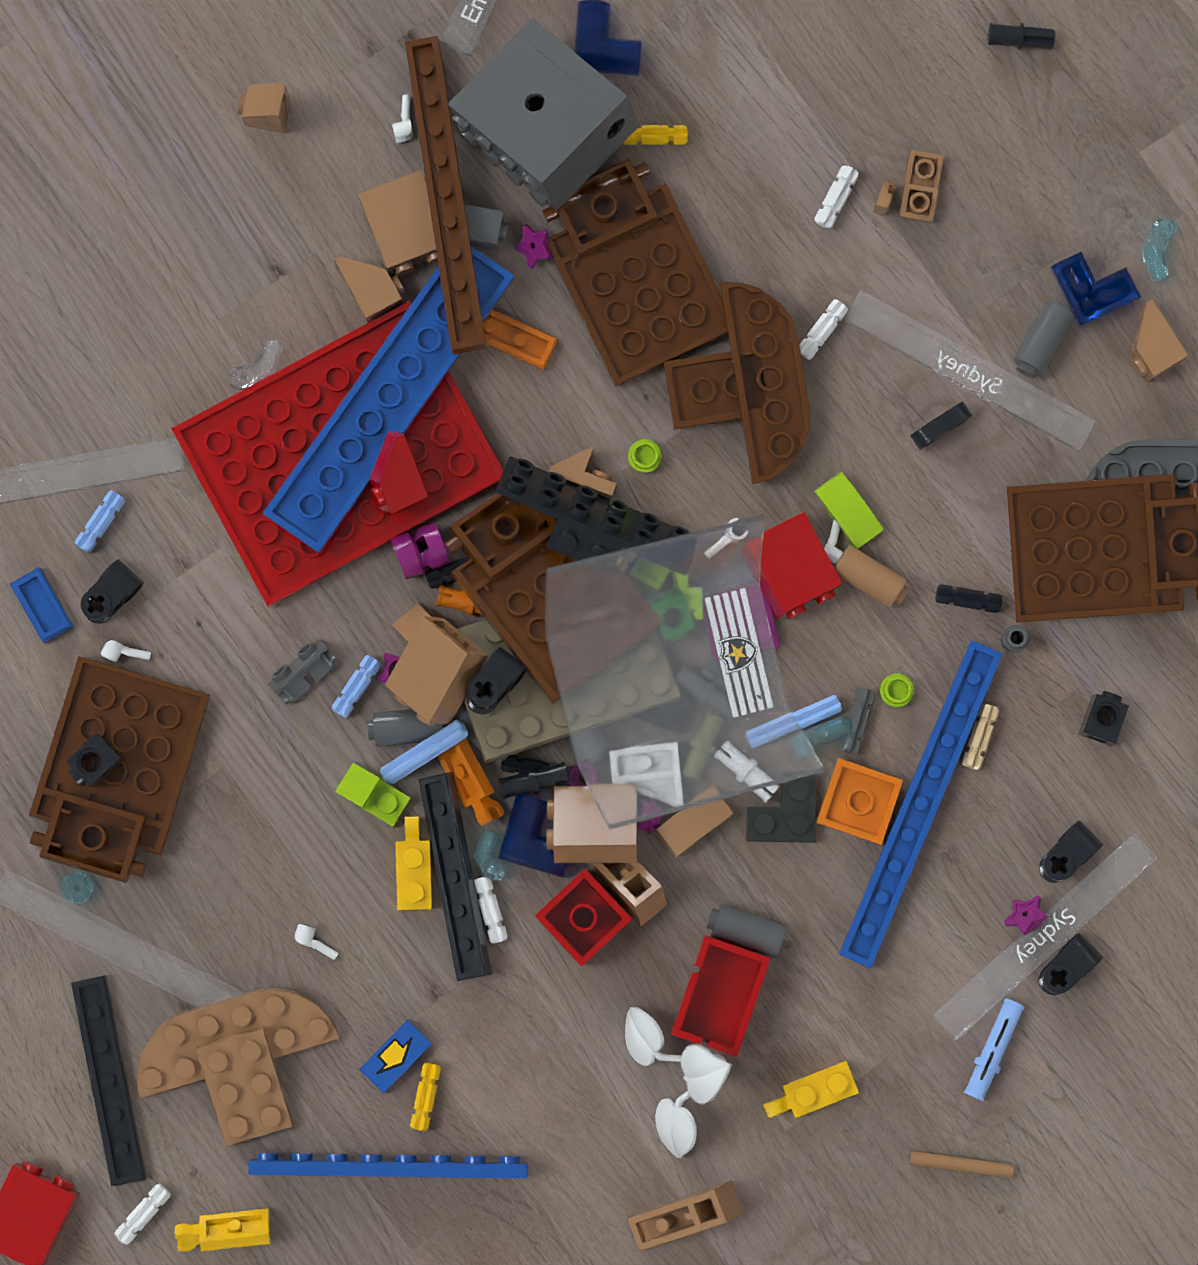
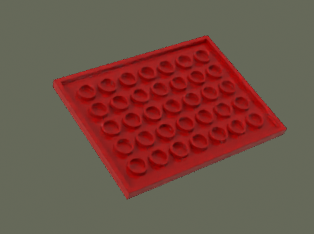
M410 301L171 428L268 607L389 543L391 538L413 530L499 483L503 469L451 374L448 372L404 434L428 494L427 498L397 512L389 513L382 510L381 507L377 508L370 494V489L373 486L370 482L320 554L263 515L264 510L408 310L411 305Z

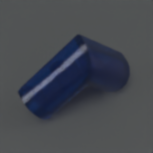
M600 0L579 1L574 52L599 73L639 76L642 40L609 38L611 5Z
M1082 252L1050 267L1072 313L1075 315L1079 327L1141 298L1127 267L1096 281Z
M524 794L515 796L497 859L563 878L567 863H554V850H547V837L540 836L547 812V801Z

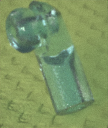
M483 829L474 859L484 877L490 880H500L506 874V866L500 863L494 854L499 834Z

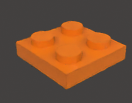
M838 758L816 823L882 845L903 780Z

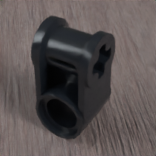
M117 559L84 594L80 604L81 610L89 621L96 624L106 623L124 604L137 594L144 582L122 561ZM94 600L98 603L103 601L104 611L100 613L96 610L91 613L93 611L90 605L91 602Z
M497 648L469 685L466 702L470 710L479 715L492 712L506 694L519 683L526 673L527 667L503 648ZM485 691L489 693V697L483 696L481 699L477 697V693L483 694Z
M1078 820L1058 839V843L1043 856L1039 863L1040 875L1044 880L1051 883L1065 880L1081 865L1086 863L1103 846V843ZM1061 860L1063 863L1060 867L1062 872L1053 873L1050 870L1053 866L1051 861Z
M1077 933L1042 969L1038 978L1039 986L1042 991L1054 996L1065 993L1081 978L1086 976L1104 957L1080 933ZM1050 972L1053 974L1060 972L1062 974L1060 978L1062 986L1059 984L1052 986L1050 984L1053 979Z

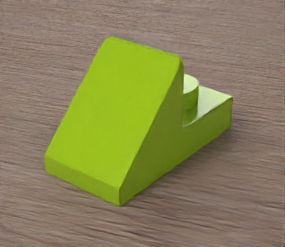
M352 763L335 791L392 827L395 826L411 800L409 796L355 763Z

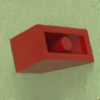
M395 431L388 433L369 478L373 486L370 489V494L377 508L381 507L384 511L394 513L427 498L428 494L404 434Z

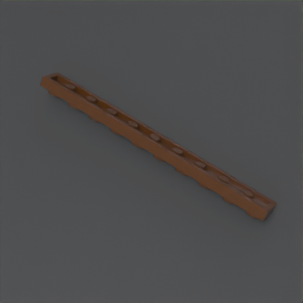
M438 36L406 41L405 47L451 350L453 355L487 349L451 112L448 105L449 99L440 41Z

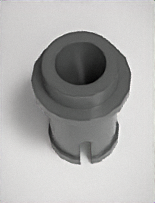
M1009 626L1002 635L1001 645L1004 649L1007 648L1008 652L1022 651L1029 644V633L1023 626ZM1011 635H1018V644H1014L1011 641Z

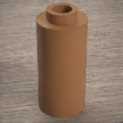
M850 544L834 568L840 579L888 608L893 603L900 606L909 591V588L904 586L907 581L906 578Z

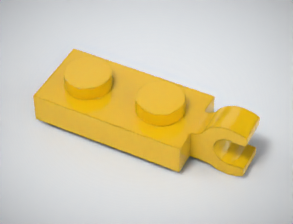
M405 817L406 841L395 842L397 910L432 909L430 840L420 841L419 817Z
M843 1061L782 1085L785 1096L764 1103L763 1106L769 1118L790 1109L793 1117L798 1118L856 1095L859 1091L847 1061Z
M269 1209L199 1216V1224H178L175 1226V1239H178L177 1249L180 1252H187L194 1249L198 1244H200L201 1251L270 1244Z

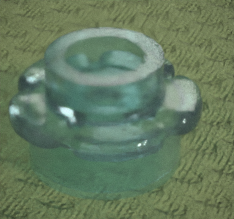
M73 871L70 876L66 875L62 879L60 888L63 892L61 895L70 904L74 902L78 905L84 904L89 901L91 893L94 892L93 880L88 878L87 874L82 871ZM75 885L80 886L79 891L74 890Z

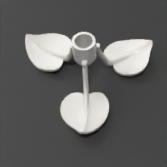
M630 1007L626 1017L625 1041L633 1059L643 1066L651 1065L655 1057L660 1061L681 1062L688 1091L678 1097L675 1103L669 1098L662 1099L656 1109L655 1122L658 1134L665 1147L674 1156L683 1159L692 1150L697 1136L696 1124L689 1110L682 1107L684 1101L691 1097L700 1104L710 1102L723 1086L731 1064L726 1062L721 1054H712L706 1048L695 1044L688 1046L682 1055L663 1054L660 1050L664 1045V1037L659 1025L642 1009Z

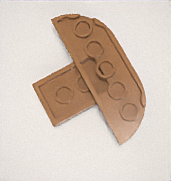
M259 989L194 1008L168 1019L152 1034L139 1061L137 1071L140 1098L205 1079L226 1147L293 1127V1122L273 1058L339 1039V1033L331 1017L318 1003L289 989Z

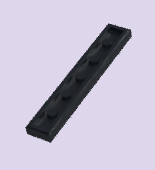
M453 772L418 779L457 981L491 975V965Z
M103 975L71 982L111 1187L145 1180L147 1177L107 977Z

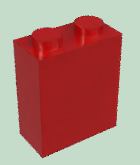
M805 512L746 540L739 547L776 619L787 615L790 620L807 611L806 604L816 600L817 604L820 605L836 596L834 590L842 584Z
M24 1161L23 1165L19 1163L12 1165L0 1190V1254L23 1265H46L80 1192L73 1189L75 1185L73 1182L56 1175L53 1180L42 1175L43 1168L29 1161Z

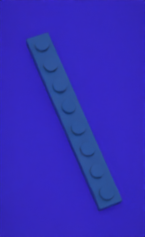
M257 1153V1159L248 1161V1175L527 1179V1162H520V1156H500V1162H486V1156L466 1155L465 1162H452L451 1155H430V1161H416L417 1155L398 1154L396 1155V1161H382V1154H361V1160H347V1154L331 1153L326 1155V1160H313L312 1153H292V1159H278V1153Z

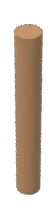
M916 1151L910 1152L909 1165L1013 1178L1014 1164Z

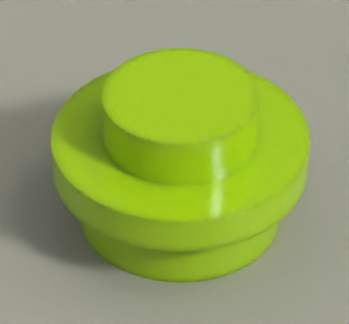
M641 439L632 444L628 452V461L635 471L650 473L660 465L662 453L655 442Z
M900 673L888 675L880 685V696L891 707L905 706L914 695L912 681Z

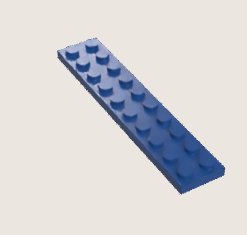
M471 246L482 320L484 322L515 277ZM439 266L263 512L264 516L319 554L371 482L369 478L386 435L392 431L405 434L461 355H453L451 350Z

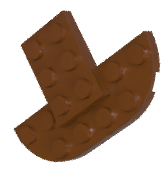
M739 282L720 283L730 351L663 362L674 430L742 419L753 485L777 476L796 459L805 444L809 431V402L798 336L794 323L786 309L780 302H777L758 287Z

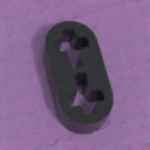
M960 402L919 428L910 437L918 449L921 450L967 421L973 415L965 403Z

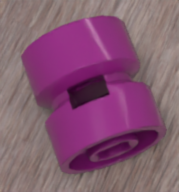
M435 522L418 528L414 536L407 532L391 538L406 580L423 574L427 566L434 570L451 563ZM427 547L429 548L425 550L424 553H419L418 549Z

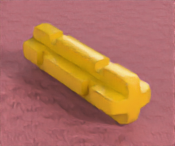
M642 125L623 144L636 145L637 142H641V145H668V142H673V145H685L688 141V129L685 125H673V128H669L668 125Z
M427 1062L422 1066L421 1077L423 1078L422 1081H419L413 1108L416 1111L415 1114H412L410 1122L412 1129L427 1131L429 1128L431 1117L428 1116L429 1112L432 1113L438 1086L435 1083L436 1080H439L441 1066Z

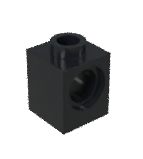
M1103 691L1102 695H1093L1078 735L1108 746L1116 744L1129 705L1121 703L1122 697L1111 692ZM1100 708H1106L1112 713L1113 719L1109 726H1104L1098 722L1097 711Z
M96 733L66 762L72 767L68 773L81 787L87 783L90 787L95 788L124 759L100 734ZM91 754H98L101 758V766L95 772H88L84 766L86 758Z

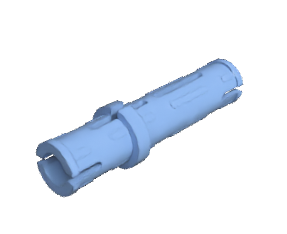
M1007 998L1004 999V1004L991 1029L980 1057H976L973 1062L976 1067L966 1090H964L965 1094L984 1102V1097L994 1075L1000 1073L1001 1067H999V1064L1011 1040L1019 1017L1025 1008L1023 1005ZM1005 1020H1008V1024L1001 1037V1040L998 1046L995 1047V1043L1004 1025ZM994 1053L984 1079L980 1080L990 1054Z

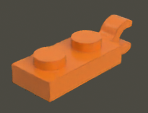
M466 738L437 756L445 772H453L457 795L464 808L473 807L477 821L481 826L504 815L502 806L496 800L489 797L494 790Z

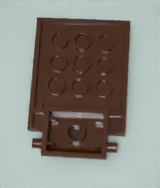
M630 159L590 176L557 211L551 207L542 210L547 223L559 218L564 228V231L547 238L548 248L615 387L663 365V362L672 361L728 334L722 296L667 184H661L646 192L640 179L650 175V170L646 162L634 167Z
M1175 473L1006 486L1016 623L1184 610L1182 588L1196 587V600H1198V482L1189 483V496L1176 497Z
M497 493L449 527L452 538L444 543L446 549L450 554L461 549L469 559L452 571L451 575L517 660L527 667V673L545 696L554 704L659 628L662 621L615 562L608 574L546 547L558 519Z
M78 656L29 816L49 822L46 834L33 831L30 839L31 845L42 847L39 857L123 883H127L131 874L143 877L146 864L135 861L138 849L162 856L211 695ZM98 733L114 748L124 761L95 788L90 787L87 783L81 787L68 773L72 767L66 761L94 734ZM91 754L86 758L84 766L88 772H95L100 768L101 758L98 754Z

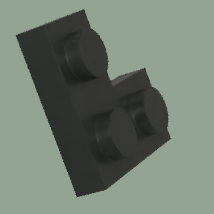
M782 773L781 807H747L746 841L815 843L816 774Z

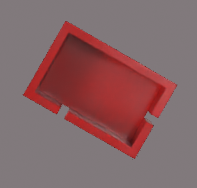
M703 936L694 962V966L700 967L698 973L691 972L670 1034L700 1045L703 1038L708 1039L706 1047L737 1057L771 958L708 936Z

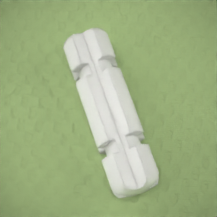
M843 165L836 176L839 180L833 182L822 203V206H824L823 210L819 208L814 218V221L823 228H832L837 219L836 212L840 213L852 190L849 188L850 185L854 186L859 177V172L850 166Z
M836 299L833 300L826 310L827 313H823L809 331L808 338L802 340L799 344L801 356L808 360L812 359L819 349L818 346H822L837 327V321H841L847 314L848 308L842 302Z
M485 876L474 880L476 893L480 897L478 902L485 926L488 925L489 927L487 933L490 942L495 944L507 940L508 935L505 925L502 926L501 923L503 918L496 894L492 893L494 888L491 878Z
M155 1185L148 1193L149 1197H145L126 1218L127 1222L119 1226L115 1231V1236L125 1245L130 1244L138 1235L136 1232L138 1230L141 1231L159 1211V1205H164L170 1198L171 1193L163 1185Z

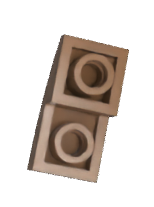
M910 150L899 216L933 222L944 155Z
M712 787L657 828L655 833L672 855L677 858L700 842L708 833L730 819L734 813L714 787Z

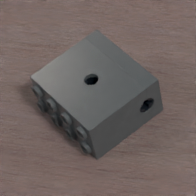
M533 18L448 103L454 115L451 120L461 130L459 135L473 148L478 145L483 149V156L493 166L502 165L507 170L506 175L518 187L524 184L531 190L529 192L530 196L540 206L544 207L548 204L555 211L640 126L628 96Z

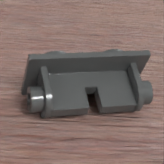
M320 639L315 643L309 642L304 645L297 653L298 658L289 666L287 664L282 665L273 673L271 677L273 680L268 685L275 693L282 689L277 695L286 705L291 700L295 702L311 688L310 684L304 679L308 673L317 682L335 667L333 663L338 659L329 649L323 654L327 647Z

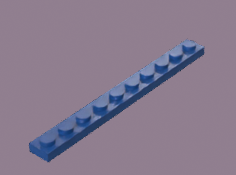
M972 640L969 642L838 955L868 968L872 967L1002 657V653Z

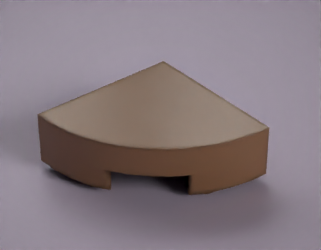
M887 181L883 182L873 213L882 216L887 214L896 189L895 184Z

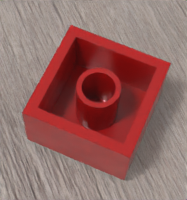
M586 869L577 875L535 915L537 920L581 967L632 920Z

